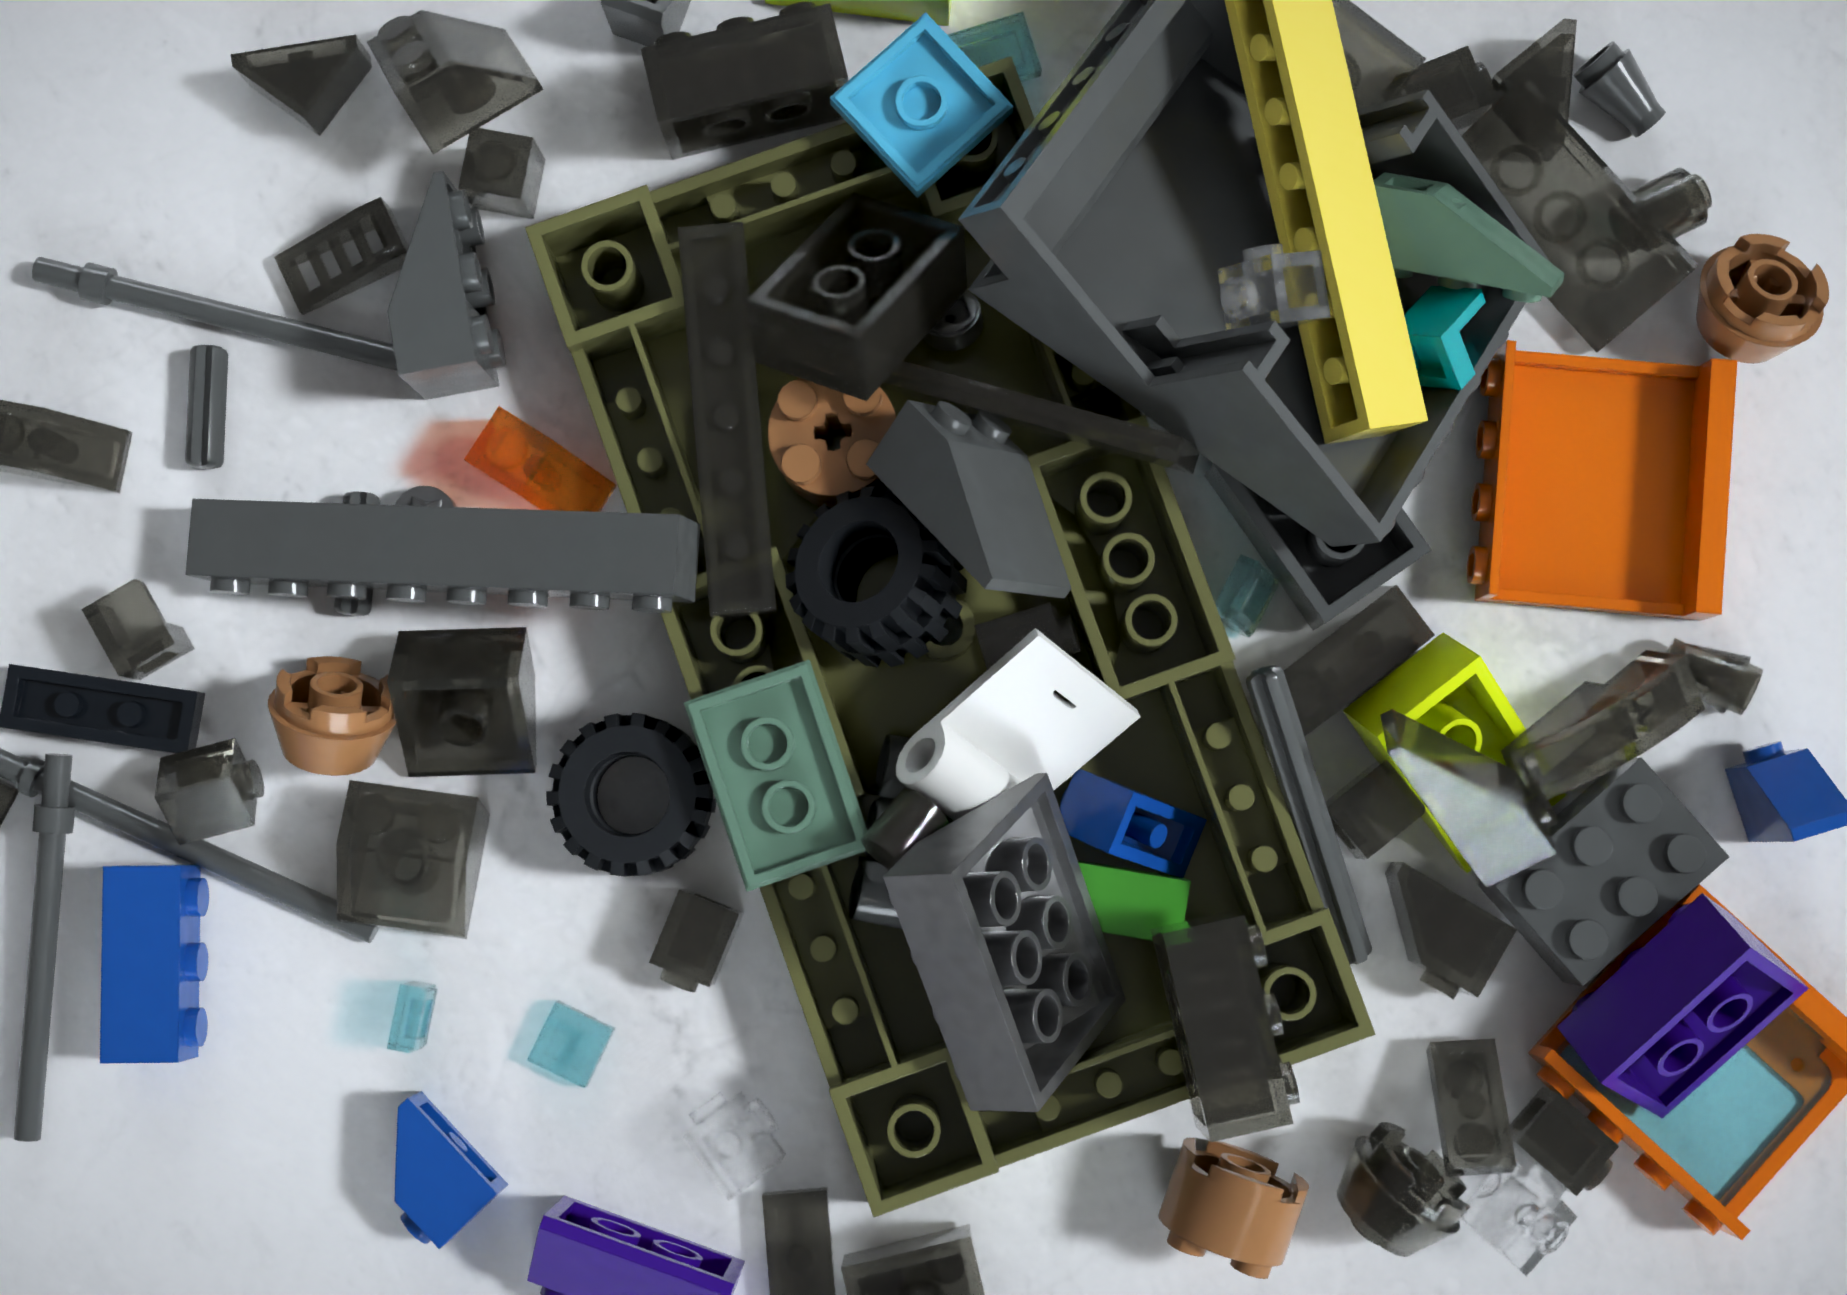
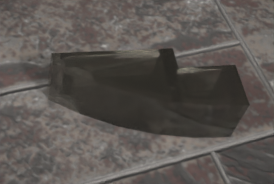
M1645 650L1605 684L1589 681L1582 683L1502 749L1501 753L1522 804L1528 806L1536 805L1609 773L1654 747L1705 710L1686 655Z

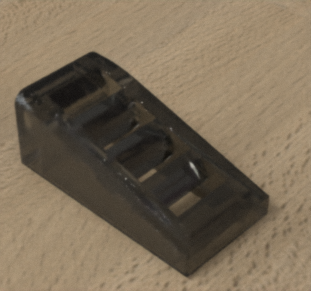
M379 197L347 213L274 258L299 312L305 315L401 270L409 246L390 206L382 197ZM374 229L384 247L375 254L365 235ZM354 240L363 260L354 266L343 246L344 243ZM329 250L332 251L342 272L334 278H331L321 254ZM308 260L320 283V286L312 291L309 290L298 266Z

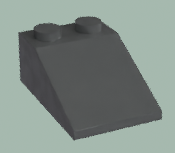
M907 400L866 465L984 589L1064 599L1072 588L1029 459L1009 438L1012 433L1011 428L999 417L985 410H979L977 414L963 412L944 401H939L934 406Z

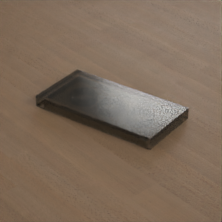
M1527 77L1520 79L1462 135L1465 142L1549 261L1565 273L1562 285L1551 297L1546 298L1596 353L1699 266Z

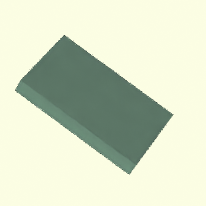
M810 660L683 702L746 892L874 849Z

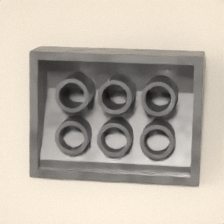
M1048 773L1034 774L918 841L883 876L890 902L896 910L910 948L912 960L917 966L932 1006L934 1019L939 1025L954 1065L955 1075L960 1081L971 1111L1039 1112L1126 1001Z

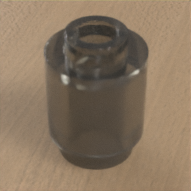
M1676 168L1623 194L1620 198V203L1610 208V222L1617 239L1626 250L1635 252L1642 248L1645 251H1651L1704 225L1707 222V209L1712 205V198L1708 186L1699 175H1691L1683 168Z

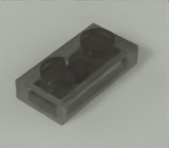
M1495 1038L1430 1042L1426 1053L1446 1177L1512 1173L1517 1165Z

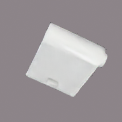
M1035 628L908 740L898 756L896 776L903 785L955 821L1037 773H1048L1054 791L1137 721L1140 715L1134 706ZM1056 690L1058 693H1060L1062 696H1064V697H1065L1067 700H1069V701L1064 700V699L1061 698L1058 694H1056L1054 691Z

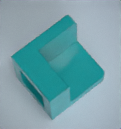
M1430 286L1404 315L1420 386L1462 390L1476 374L1459 331L1485 304L1486 300L1481 289L1461 288L1456 290L1443 286Z

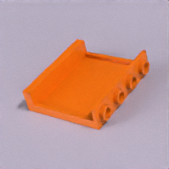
M1507 340L1496 351L1482 374L1480 393L1482 396H1489L1487 421L1481 420L1476 436L1477 458L1484 459L1483 483H1476L1471 503L1472 520L1480 521L1478 546L1471 547L1467 561V581L1469 584H1476L1474 601L1698 621L1722 615L1737 360L1711 358L1700 366L1519 351L1516 350V341Z

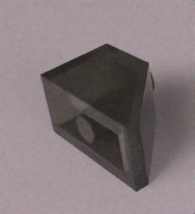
M0 400V471L120 493L133 432L44 407Z
M1391 862L1385 875L1408 961L1425 970L1419 981L1452 1000L1455 999L1459 991L1463 994L1479 997L1517 929L1406 863Z

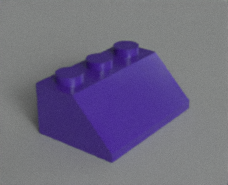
M1701 893L1692 903L1677 909L1670 917L1668 925L1644 947L1628 954L1622 961L1619 970L1596 991L1588 993L1579 999L1574 1005L1572 1013L1557 1028L1601 1084L1663 1119L1809 988L1731 913Z
M564 1195L543 1215L538 1229L527 1281L542 1286L541 1295H733L745 1261Z

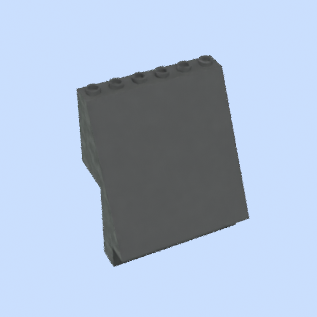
M1124 0L958 219L991 258L968 289L970 292L1332 547L1379 543L1392 530L1395 525L1396 516L1412 490L1423 479L1425 468L1441 442L1451 433L1453 422L1470 394L1480 385L1482 374L1496 351L1506 342L1509 336L1508 331L1527 303L1503 297L1502 288L1477 284V288L1482 290L1486 302L1459 331L1476 373L1464 388L1456 390L1421 386L1428 421L1380 437L1325 444L1224 0ZM1429 89L1357 110L1373 180L1387 172L1448 183L1549 261ZM1413 272L1412 277L1396 278L1404 315L1430 286H1441L1437 283L1438 276Z

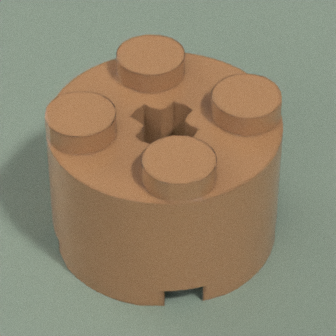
M826 368L812 371L794 381H790L779 392L768 424L770 451L785 480L796 493L818 507L825 503L829 508L837 505L836 496L846 491H850L854 496L859 497L862 487L875 486L880 491L886 487L866 463L896 419V414L888 396L878 383L869 376L842 368ZM843 430L846 437L841 439L840 449L829 450L825 440L831 438L833 431Z
M1186 1138L1183 1140L1158 1218L1170 1230L1167 1243L1173 1248L1197 1257H1203L1206 1250L1230 1258V1265L1243 1274L1254 1278L1268 1279L1271 1268L1282 1265L1285 1260L1309 1185L1295 1172L1290 1184L1275 1176L1279 1163L1255 1152L1210 1139L1205 1151L1196 1150L1195 1138Z

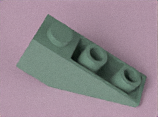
M1387 172L1373 180L1396 278H1409L1413 276V272L1438 276L1437 283L1450 289L1477 288V284L1502 288L1503 297L1528 303L1539 302L1542 296L1551 297L1562 285L1565 275L1563 271L1450 184Z

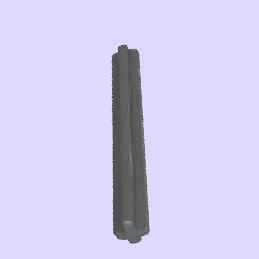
M1278 665L1258 668L1252 671L1246 678V685L1280 790L1324 908H1329L1349 964L1363 963L1371 953L1372 946L1284 670Z

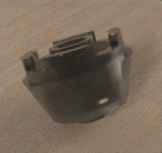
M1381 1122L1369 1136H1360L1356 1139L1337 1188V1198L1343 1210L1351 1219L1353 1226L1364 1238L1395 1255L1408 1257L1457 1233L1460 1229L1459 1220L1471 1206L1459 1199L1467 1190L1465 1184L1437 1152L1432 1149L1425 1156L1415 1148L1401 1142L1405 1136V1129L1392 1123Z

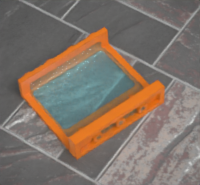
M1698 884L1603 968L1528 1054L1542 1066L1536 1076L1550 1090L1565 1101L1574 1095L1591 1111L1585 1118V1121L1599 1135L1614 1146L1622 1139L1640 1156L1633 1165L1647 1179L1663 1191L1671 1184L1688 1200L1682 1210L1696 1224L1712 1236L1721 1230L1743 1240L1751 1230L1738 1219V1216L1847 1094V1017L1745 926L1797 975L1809 989L1663 1119L1601 1084L1557 1028L1572 1013V1009L1579 999L1588 993L1596 991L1619 970L1622 961L1628 954L1644 947L1668 925L1670 917L1677 909L1692 903L1701 893L1731 913L1705 888Z

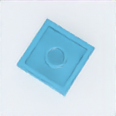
M924 13L830 97L831 106L917 198L1013 113V105L927 13Z

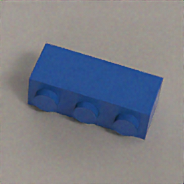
M197 865L103 866L100 1064L179 1063L198 1057L199 1047L204 1045L208 1029L206 1011L203 1007H199V981L205 980L208 971V950L205 943H200V917L206 915L209 905V887L207 880L201 878V867Z

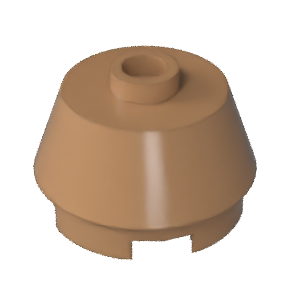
M1748 234L1739 237L1734 246L1724 248L1713 254L1706 261L1701 271L1696 321L1702 337L1721 355L1731 360L1751 364L1768 361L1808 340L1819 329L1823 320L1824 307L1829 300V285L1821 267L1816 263L1810 271L1799 258L1785 251L1790 242L1783 238L1767 234Z
M333 656L307 658L306 670L290 674L282 669L277 675L276 688L269 695L268 709L284 757L291 764L302 770L330 776L355 774L372 766L400 716V708L395 700L396 685L393 679L386 675L377 680L374 677L360 673L361 661Z

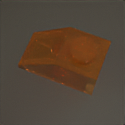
M498 406L464 458L479 473L538 510L600 512L617 487L614 482L557 442Z

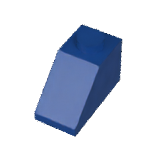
M1781 741L1761 745L1742 752L1746 763L1725 769L1748 842H1795L1847 826V800L1808 748L1784 751Z
M1079 769L1073 774L1060 803V811L1069 836L1111 855L1183 878L1207 821L1195 814L1083 769Z
M421 1091L408 1097L398 1106L394 1201L404 1211L400 1218L407 1230L420 1242L428 1244L432 1241L438 1249H441L509 1184Z

